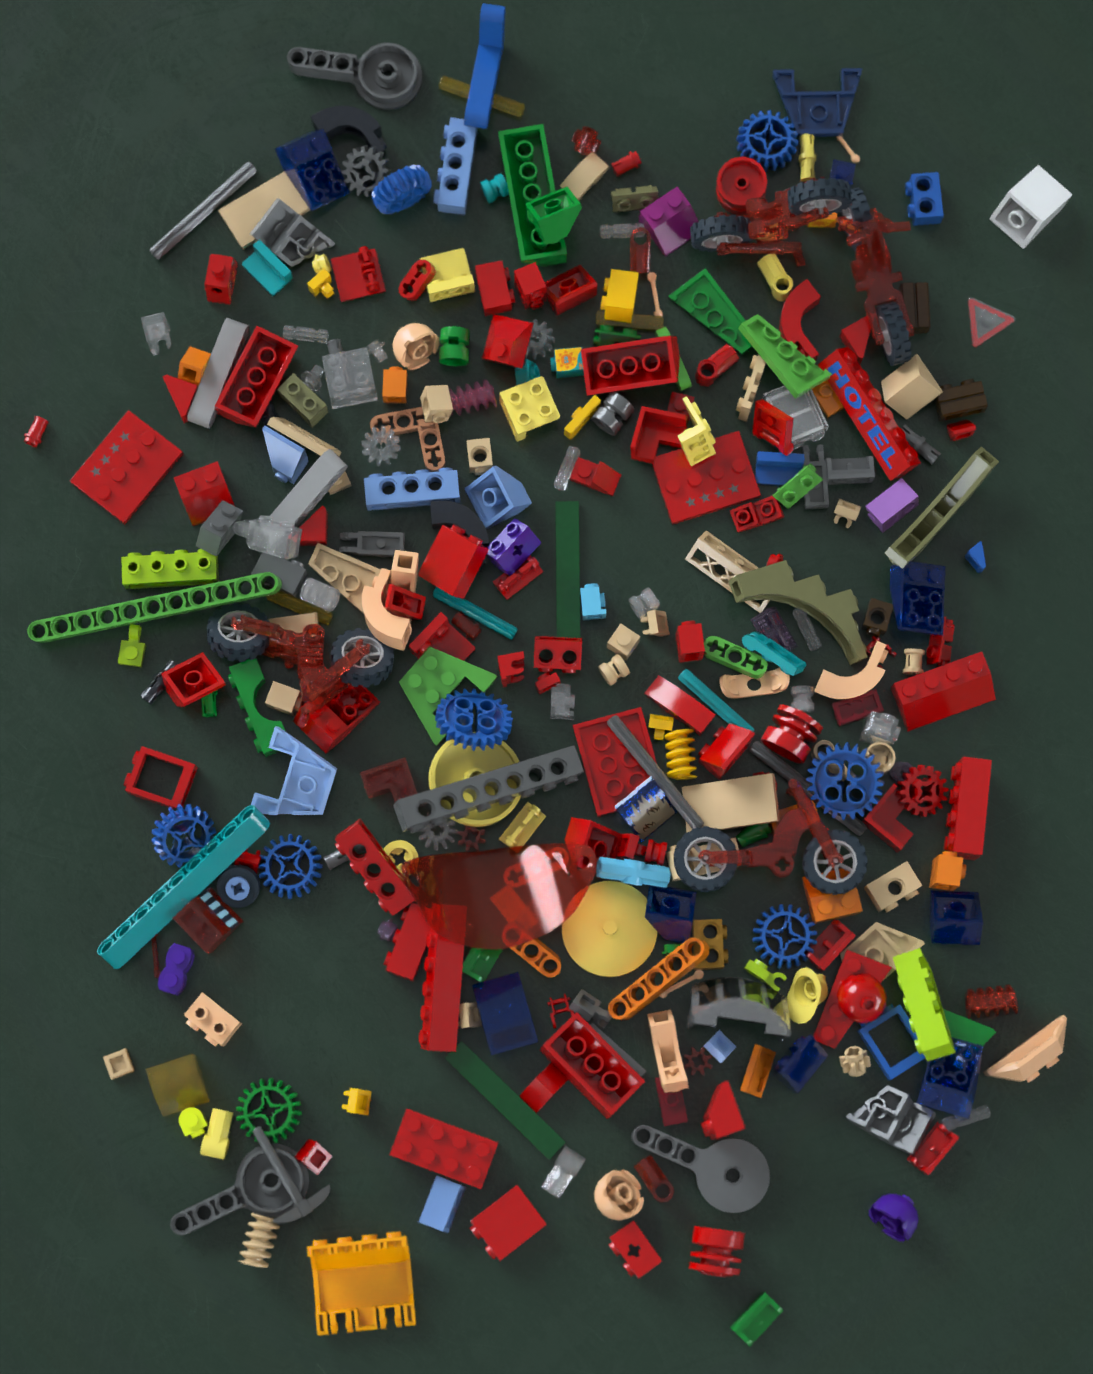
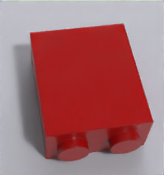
M454 524L452 527L442 525L417 575L451 596L464 599L489 549L482 545L483 540L473 535H470V537L464 534L465 530Z
M516 1185L472 1219L471 1223L473 1226L470 1229L478 1240L483 1237L488 1245L485 1249L494 1260L497 1257L501 1261L547 1224L519 1186Z

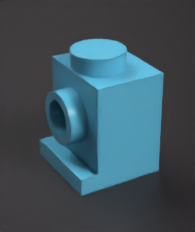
M586 584L584 588H580L582 619H605L606 609H601V607H605L604 593L599 592L598 584Z

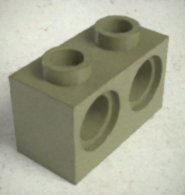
M294 373L277 389L280 398L311 428L328 413L327 405Z

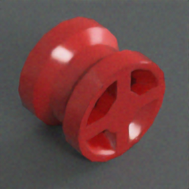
M649 839L644 862L649 863L653 861L663 866L668 843H656L653 839Z

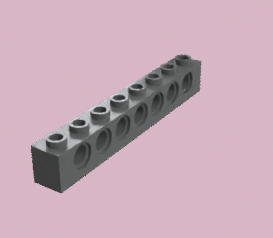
M573 745L399 799L393 806L402 832L410 830L411 833H416L425 829V825L432 823L433 826H438L446 823V819L455 816V819H460L468 816L469 811L475 809L478 812H483L490 809L491 804L499 802L500 805H505L512 802L514 797L520 795L523 799L534 795V791L543 789L544 792L557 787L556 784L564 782L565 785L574 783L579 780L578 777L584 770L576 748ZM552 765L559 768L560 775H556L551 771ZM529 772H533L538 776V782L530 779ZM507 779L514 780L517 784V788L513 789L509 787L507 784ZM485 786H491L495 791V795L487 794ZM463 793H469L473 798V802L465 801ZM441 800H447L451 805V809H444L441 806ZM418 807H425L429 815L422 816L418 811Z

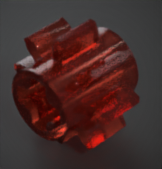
M584 126L582 130L577 129L574 132L571 142L576 143L574 149L577 152L589 155L591 152L595 153L598 150L601 140L597 139L598 132Z
M464 825V832H457L459 836L463 837L462 840H459L458 844H465L466 852L470 850V847H475V850L478 852L479 843L486 844V840L481 838V835L485 833V829L479 831L477 827ZM472 832L473 835L477 834L475 837L476 841L473 843L471 840H465L468 838L467 833Z
M691 1047L692 1055L683 1056L685 1059H688V1064L683 1067H690L692 1069L691 1076L696 1071H700V1074L704 1076L705 1072L703 1069L705 1067L712 1068V1065L707 1063V1059H710L712 1055L706 1056L704 1054V1047L700 1049V1052H696L695 1048ZM700 1055L704 1065H699L695 1068L694 1062L691 1059Z

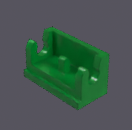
M483 928L463 963L462 973L484 984L505 946L503 939Z
M763 1291L730 1328L750 1347L783 1312V1309Z

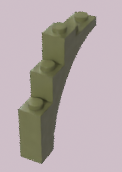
M980 447L925 511L887 549L884 554L888 556L891 563L903 569L910 561H913L932 538L946 525L956 511L970 498L999 461L983 447Z
M786 560L736 575L728 581L736 603L750 600H772L789 604L803 610L818 620L839 643L850 665L868 658L866 645L861 641L858 633V624L852 617L859 609L858 600L853 595L851 589L827 596L825 584L821 581L819 574L794 582L793 571L788 566Z

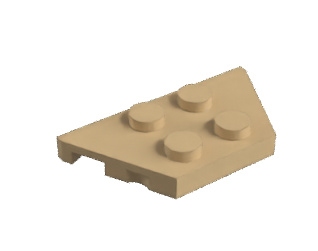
M875 922L841 952L840 956L843 961L848 949L891 966L892 968L884 978L885 980L896 970L893 960L894 956L921 948L925 943L923 940Z

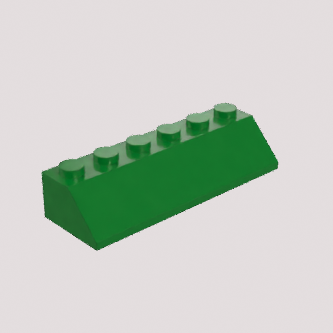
M543 124L498 131L521 263L531 264L536 262L539 266L567 263L564 238L555 244L545 245L539 237L525 203L555 192Z

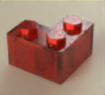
M406 758L360 772L369 799L392 792L396 803L399 799L417 794Z

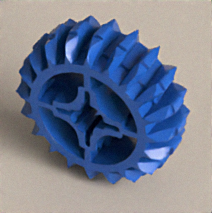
M771 110L768 111L767 115H764L762 111H759L758 117L754 114L750 115V121L745 119L743 121L744 127L739 128L738 133L740 135L737 136L736 140L739 143L737 146L738 151H742L741 157L754 159L763 166L765 172L769 166L775 171L777 165L783 168L785 161L791 162V155L796 154L797 149L795 147L798 146V140L795 139L798 133L797 131H792L794 124H787L788 117L780 119V112L776 116H772ZM765 127L764 131L755 132V135L752 134L756 129ZM773 128L778 130L781 134L775 133ZM767 133H768V139H769L768 149L766 148L767 143H766V140H765V139H766V136H767ZM753 147L759 148L762 154L757 152ZM780 147L783 148L779 153L770 155L772 150L780 149Z
M411 165L410 167L405 166L403 169H398L388 177H384V180L380 181L371 193L374 205L379 209L380 213L393 214L419 202L421 198L425 197V194L429 193L432 187L428 172L420 165Z
M178 804L176 811L169 807L168 811L170 814L166 816L165 813H161L160 816L163 820H155V825L158 828L152 829V834L156 836L151 839L153 845H156L154 847L155 852L160 853L159 857L161 860L167 859L169 865L176 862V866L181 868L183 862L186 864L214 838L212 835L216 833L215 827H211L214 822L211 818L208 819V813L206 811L201 813V809L198 806L192 809L191 804H187L185 809H183L181 804ZM184 820L182 824L174 825L175 823ZM196 823H199L202 827L200 839L194 834ZM167 833L174 837L172 849L166 845ZM187 833L189 837L181 839L179 835ZM187 847H193L190 850L184 851Z
M292 834L288 835L287 842H285L284 837L281 835L279 836L280 844L277 845L274 840L270 841L274 847L272 850L267 846L263 848L268 853V856L260 855L261 860L266 862L265 864L258 865L259 869L265 870V872L259 874V877L261 879L268 877L263 885L268 887L273 884L270 892L273 894L279 889L278 896L280 898L284 896L285 891H287L288 899H292L294 891H296L298 898L302 897L300 890L303 888L306 893H310L311 891L307 885L310 883L316 887L317 883L312 880L313 877L321 878L322 876L320 873L315 872V869L323 868L322 864L315 863L322 859L320 854L313 856L318 850L317 847L313 846L308 849L311 841L307 839L301 844L303 837L300 835L297 837L296 842L293 841ZM286 848L298 849L297 852H294L289 857L279 854L280 851ZM305 853L310 862L308 874L300 869V862ZM273 859L281 865V870L276 880L271 871ZM281 860L286 863L294 861V866L300 873H297L295 870L286 872L287 867ZM291 876H297L302 879L300 883L295 885L282 884Z
M780 904L778 906L779 912H776L772 906L769 908L771 916L766 912L761 914L765 922L761 919L756 920V924L761 926V929L754 928L753 933L760 934V936L753 938L752 941L754 943L760 942L761 945L757 946L755 951L758 952L763 949L765 953L760 958L763 960L768 955L770 957L768 965L770 966L774 960L778 961V969L782 967L783 962H785L786 968L790 969L791 961L798 967L800 966L799 957L805 962L808 960L805 951L812 954L814 952L809 945H816L817 941L810 939V936L817 935V931H809V928L813 927L815 923L812 921L806 924L805 920L809 918V914L807 913L801 918L799 914L802 912V909L798 908L793 913V905L791 904L788 906L787 911H784L783 904ZM785 917L781 929H767L771 921ZM792 919L801 926L804 937L793 932ZM787 926V935L792 939H788L787 943L783 946V939L778 934H782ZM766 937L777 942L778 954L769 948ZM789 944H803L798 953L785 956Z

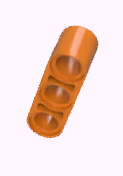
M510 922L504 926L502 939L509 948L544 976L555 977L559 974L561 960L553 950L517 922ZM510 929H516L520 936L515 940H511L507 937L506 933ZM527 945H536L538 952L534 955L527 954L525 951ZM546 960H554L557 963L556 968L553 970L546 969L543 965Z

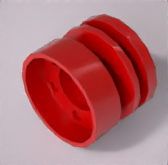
M780 704L777 709L779 715L774 714L772 718L779 728L768 726L760 741L783 758L797 764H803L811 751L804 741L815 743L817 740L815 735H820L823 727L807 713Z
M694 1226L692 1242L701 1245L702 1251H692L690 1256L701 1257V1262H689V1268L701 1274L719 1277L740 1275V1269L730 1267V1262L741 1263L742 1259L732 1256L731 1250L743 1249L745 1233Z

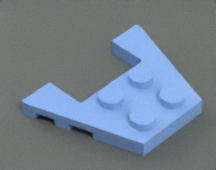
M275 726L268 748L292 755L279 799L255 792L251 805H254L262 814L323 815L337 768L286 731Z

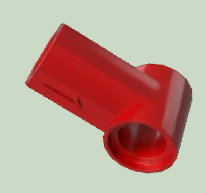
M726 344L708 359L701 361L695 374L697 383L704 387L712 385L716 378L739 361L737 352L732 346ZM709 370L712 375L704 376L701 371Z

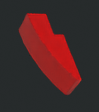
M659 675L644 693L680 723L683 722L690 729H693L699 736L715 718V714Z

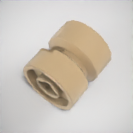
M873 743L868 747L866 756L869 757L874 754L873 764L881 763L876 770L883 771L885 775L895 763V752L887 743Z

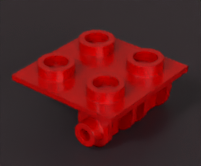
M362 246L357 253L331 259L341 302L386 292L375 248L368 249V246Z

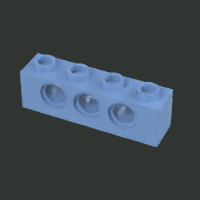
M450 117L449 125L444 127L443 138L447 139L446 147L442 146L440 160L444 162L443 168L438 169L437 175L440 189H436L434 195V203L438 205V212L466 214L478 128L464 126V119ZM458 141L464 143L460 148L454 147L453 144ZM453 163H459L461 167L458 169H452L450 165ZM455 184L458 188L450 191L447 189V186Z
M441 468L439 472L417 470L415 474L394 472L392 476L371 474L369 478H364L366 507L368 511L428 506L430 501L460 503L457 470L452 468ZM432 482H439L442 486L439 490L433 491L429 488V485ZM409 484H416L418 489L410 493L406 491V487ZM386 486H393L395 488V491L390 495L382 492Z

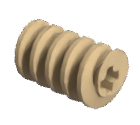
M251 1213V1216L257 1221L248 1223L254 1231L245 1233V1235L251 1238V1241L243 1242L248 1251H240L245 1260L239 1262L259 1268H267L269 1264L263 1258H270L271 1254L266 1249L274 1248V1244L269 1239L277 1238V1235L271 1230L279 1229L280 1225L273 1223V1218Z

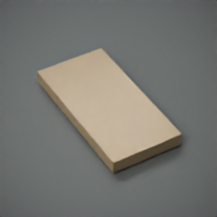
M297 164L219 209L220 215L242 250L258 241L250 233L277 198L281 199L299 215H303L321 204Z
M773 773L682 787L683 797L704 821L702 827L708 826L724 830L780 821L775 774ZM686 822V831L688 833L692 831V828Z

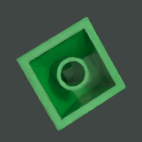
M568 186L525 203L537 233L545 245L555 244L562 238L567 237L582 208L581 203Z

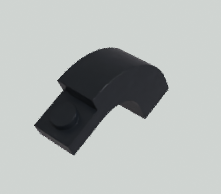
M333 106L310 116L312 125L323 143L341 134H354L362 138L369 149L375 146L376 153L383 151L382 159L386 158L385 149L387 146L381 137V126L367 112L351 106Z
M430 501L432 529H441L442 525L452 527L454 524L464 529L466 536H476L483 540V546H489L486 528L481 519L472 510L452 501ZM486 557L481 565H486ZM480 566L478 572H482V567H481V566Z

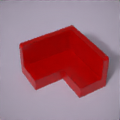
M642 406L630 446L631 459L654 464L659 444L682 448L678 435L687 429V416Z
M894 783L862 822L867 825L870 831L898 853L913 836V833L896 820V817L901 813L906 803L898 802L902 794L896 793L898 786Z

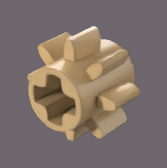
M857 1046L847 1048L845 1056H840L843 1072H848L853 1077L866 1073V1067L871 1066L867 1050H862Z

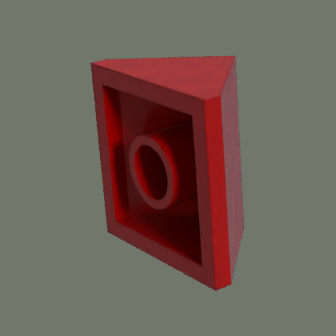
M581 265L545 282L546 298L556 316L597 296L596 281Z

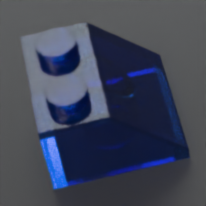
M931 890L930 934L932 943L980 945L983 918L979 893Z

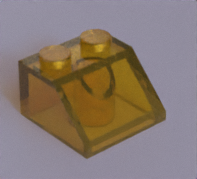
M187 1055L146 1069L153 1095L163 1117L186 1108L210 1102L196 1055Z

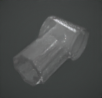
M565 1146L554 1163L555 1167L544 1181L542 1188L560 1198L572 1177H575L586 1158Z

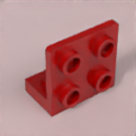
M442 612L409 645L410 652L418 659L429 647L463 661L475 651V646L449 623L448 618Z

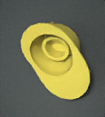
M801 968L796 972L786 999V1011L793 1022L798 1024L808 1022L813 1017L817 1006L825 1001L828 995L825 975L816 974L809 968Z

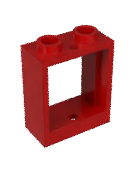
M141 746L140 751H136L134 754L132 773H128L125 778V791L130 795L168 808L172 807L174 810H177L178 804L184 807L198 767L193 763ZM147 756L184 768L172 800L135 788Z

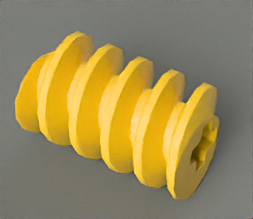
M693 729L674 730L665 735V740L671 741L665 744V748L670 750V752L666 753V758L672 760L666 764V767L673 769L667 772V777L676 780L697 778V776L690 774V772L697 769V767L690 765V762L695 761L696 757L689 756V753L695 751V748L688 746L689 743L695 741L694 738L688 737V734L694 732Z

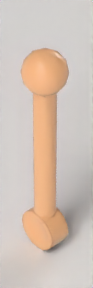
M837 136L851 156V161L855 164L858 163L860 157L854 154L842 136Z
M650 272L647 279L651 282L655 304L654 316L661 318L663 312L660 310L655 284L657 275L654 272Z
M696 970L694 975L671 986L659 997L666 998L668 993L695 979H702L704 976L703 971Z

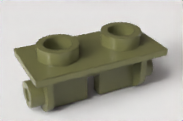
M652 185L636 187V192H632L631 188H616L615 191H611L613 212L646 208L658 200L657 187H652Z

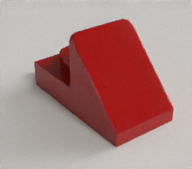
M578 457L571 473L570 481L613 497L621 474L601 461L599 464H595Z

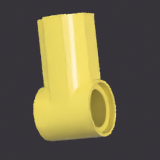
M768 254L759 260L757 265L768 282L773 297L778 301H786L793 289L792 278L787 275L776 254ZM783 284L786 285L788 289L782 291L779 290L777 286Z
M213 1108L208 1131L205 1133L202 1141L200 1155L225 1160L230 1139L228 1136L233 1112Z

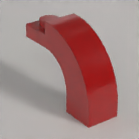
M806 279L795 287L787 297L780 317L779 330L781 332L780 336L786 341H792L797 345V350L804 356H810L817 361L819 353L803 333L801 319L808 311L819 304L821 296L809 280Z

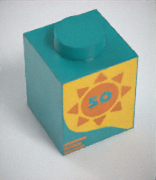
M582 347L554 350V357L550 358L551 371H556V378L584 376L581 355Z

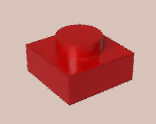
M672 392L667 411L686 415L687 421H689L690 416L683 398L687 396L690 403H693L694 397Z
M550 672L544 673L535 682V688L539 695L560 685V679L556 672L550 674Z

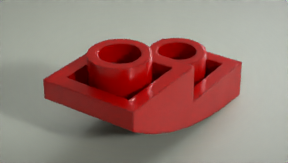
M773 495L755 503L750 502L730 510L738 533L784 518L780 503Z

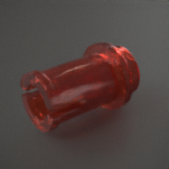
M462 611L458 612L451 621L452 624L466 634L467 639L471 638L474 640L482 631L479 627L480 624H475Z

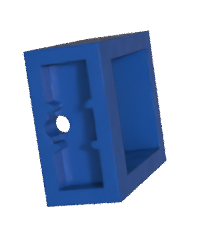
M893 1004L885 1007L882 1015L876 1020L869 1023H860L862 1028L857 1031L887 1080L893 1079L925 1059L923 1053L919 1054L916 1051L890 1067L868 1033L874 1027L897 1014L915 1042L918 1039L916 1032L913 1033L909 1017L900 1004L896 1007Z

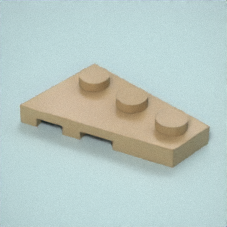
M760 355L753 356L750 368L754 370L751 377H746L743 386L746 394L744 398L740 397L736 411L740 412L738 419L746 422L766 364Z
M317 543L308 565L364 614L362 607L364 586L372 587L375 576H379L381 569Z

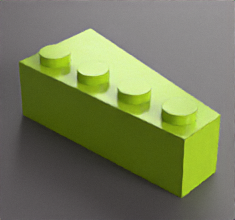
M918 948L894 956L893 960L899 976L897 977L898 984L905 996L903 1002L907 1012H910L911 1015L909 1023L913 1033L916 1032L918 1037L915 1040L918 1053H923L927 1061L955 1053L933 972L922 950Z

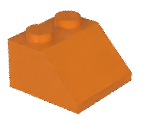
M842 868L839 869L840 879L846 877L850 872ZM835 870L830 871L826 878L837 880ZM802 877L811 918L815 924L860 914L863 911L857 887L845 894H825L814 888L806 877Z

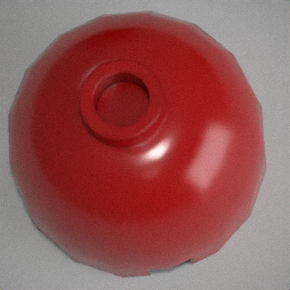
M868 974L849 976L841 983L837 991L840 1011L848 1019L857 1023H869L876 1020L882 1015L886 1007L887 996L884 987L875 977Z

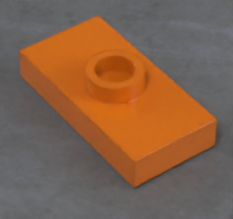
M827 380L809 390L827 418L844 409V406Z
M755 1044L740 1091L758 1098L762 1097L776 1052Z

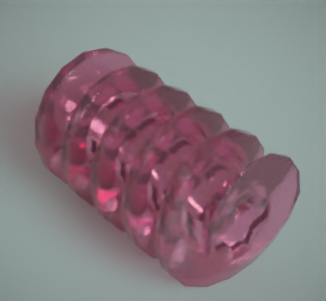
M487 379L483 381V387L476 381L474 389L469 384L465 385V391L460 386H457L456 393L451 388H448L453 410L459 416L462 414V408L469 414L471 406H474L477 412L480 410V404H483L485 409L489 408V402H492L494 407H497L493 386L489 384Z

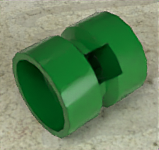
M457 326L442 328L440 330V344L443 346L439 349V362L447 366L467 365L469 363V349L466 346L470 344V330Z

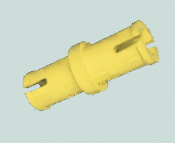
M811 134L800 136V155H798V161L801 166L800 181L805 183L808 180L815 181L814 162H816V154H814V135Z

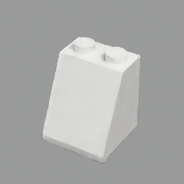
M1037 165L1006 194L990 217V220L1024 249L1062 210L1072 194L1043 168Z

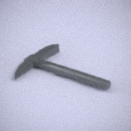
M256 1127L253 1130V1134L295 1204L293 1209L272 1220V1222L287 1223L306 1216L327 1198L330 1192V1184L307 1200L306 1198L303 1199L263 1129Z

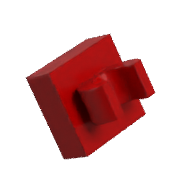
M632 833L623 834L616 857L633 859L634 855L644 856L647 847L638 844L640 836Z
M247 848L235 860L234 865L248 866L258 875V865L261 862L260 850H257L254 855L248 853Z

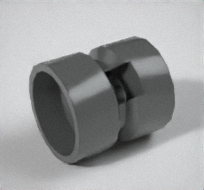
M610 392L603 401L604 407H599L591 419L603 431L615 436L623 426L622 420H628L635 409L624 397L618 393Z

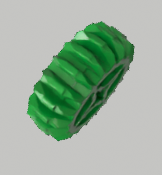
M269 1078L268 1085L265 1084L264 1079H260L259 1088L252 1082L250 1084L253 1089L252 1092L248 1089L243 1090L244 1094L248 1096L247 1099L238 1098L239 1102L244 1103V1107H236V1111H243V1115L236 1117L237 1121L245 1120L246 1122L240 1126V1129L244 1130L249 1127L250 1130L246 1136L251 1137L253 1130L256 1128L251 1119L264 1118L270 1130L269 1132L264 1131L268 1140L272 1137L273 1142L278 1143L277 1135L279 1134L286 1140L288 1137L284 1131L288 1130L290 1133H294L295 1130L290 1126L291 1123L296 1125L300 1123V1121L293 1119L294 1115H302V1111L294 1109V1107L300 1106L301 1102L292 1101V1099L298 1096L297 1092L289 1095L288 1092L292 1087L287 1085L282 1089V1080H279L277 1085L274 1086V1078ZM268 1091L280 1093L287 1103L274 1104ZM261 1093V1106L250 1112V1105L253 1099ZM267 1103L272 1108H280L275 1110V1113H272L273 1116L271 1118L266 1114H258L263 1112V1109H266ZM288 1110L285 1123L277 1129V1115Z

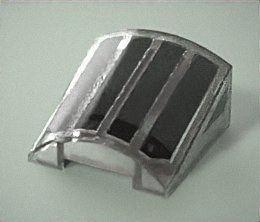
M742 977L710 978L694 983L691 986L686 1028L691 1029L694 1025L716 1027L717 1018L765 1024L764 1034L775 1035L778 1041H783L790 1036L791 1027L787 997L779 991L772 990L770 986Z

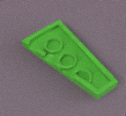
M757 314L740 324L738 328L795 399L828 380L832 375L826 369L824 371L815 364L816 361L810 356L806 357L798 351V346L792 341L788 342L780 336L781 332Z

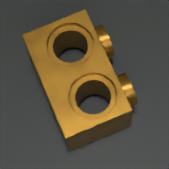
M722 919L693 920L692 937L704 940L708 944L709 950H713L717 954L716 962L709 963L703 960L694 970L723 969L724 963H728V949H723V939H727V925H722ZM707 926L713 927L716 930V937L713 939L706 938L703 934V929ZM699 943L693 945V955L696 956L701 951Z

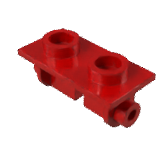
M530 555L511 576L503 573L493 581V584L505 599L508 600L544 571L540 568L537 559Z
M945 616L932 619L929 627L930 640L926 651V665L938 663V666H943L950 663L952 646L944 644L945 641L953 642L955 625H953V620L946 619Z

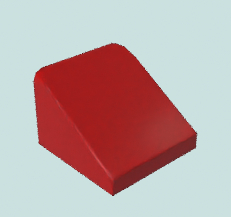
M968 419L948 424L947 430L950 440L955 441L972 436L976 426Z
M308 1139L296 1154L295 1159L318 1176L332 1155L318 1142Z

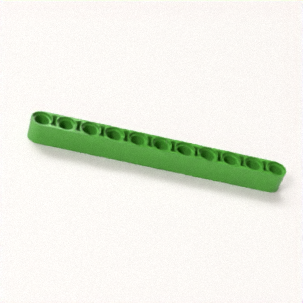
M264 572L37 620L29 625L27 633L31 640L46 643L274 595L280 591L282 582L277 575ZM272 577L275 585L272 589L267 590L264 582L267 578ZM245 582H250L252 590L249 594L244 595L241 587ZM222 587H227L229 591L228 597L225 599H220L218 596V592ZM199 592H204L206 595V599L202 604H198L195 600ZM180 596L183 604L179 609H175L173 607V600ZM157 601L160 609L157 613L152 614L150 605ZM131 606H134L137 614L134 618L130 619L127 611ZM108 611H112L114 619L111 623L107 624L104 616ZM85 616H89L91 619V624L88 628L82 626V619ZM65 620L68 624V629L66 632L61 633L59 624ZM42 625L45 628V634L39 638L36 630Z

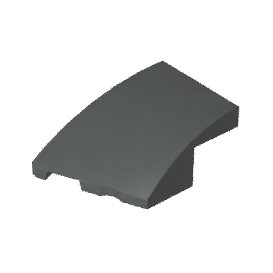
M279 198L275 200L250 233V235L260 240L269 250L291 267L300 263L303 259L310 258L316 255L317 252L327 247H332L335 244Z
M887 1085L878 1092L877 1096L864 1102V1106L853 1114L849 1113L846 1119L876 1138L914 1156L936 1114L933 1110L913 1102L909 1094Z

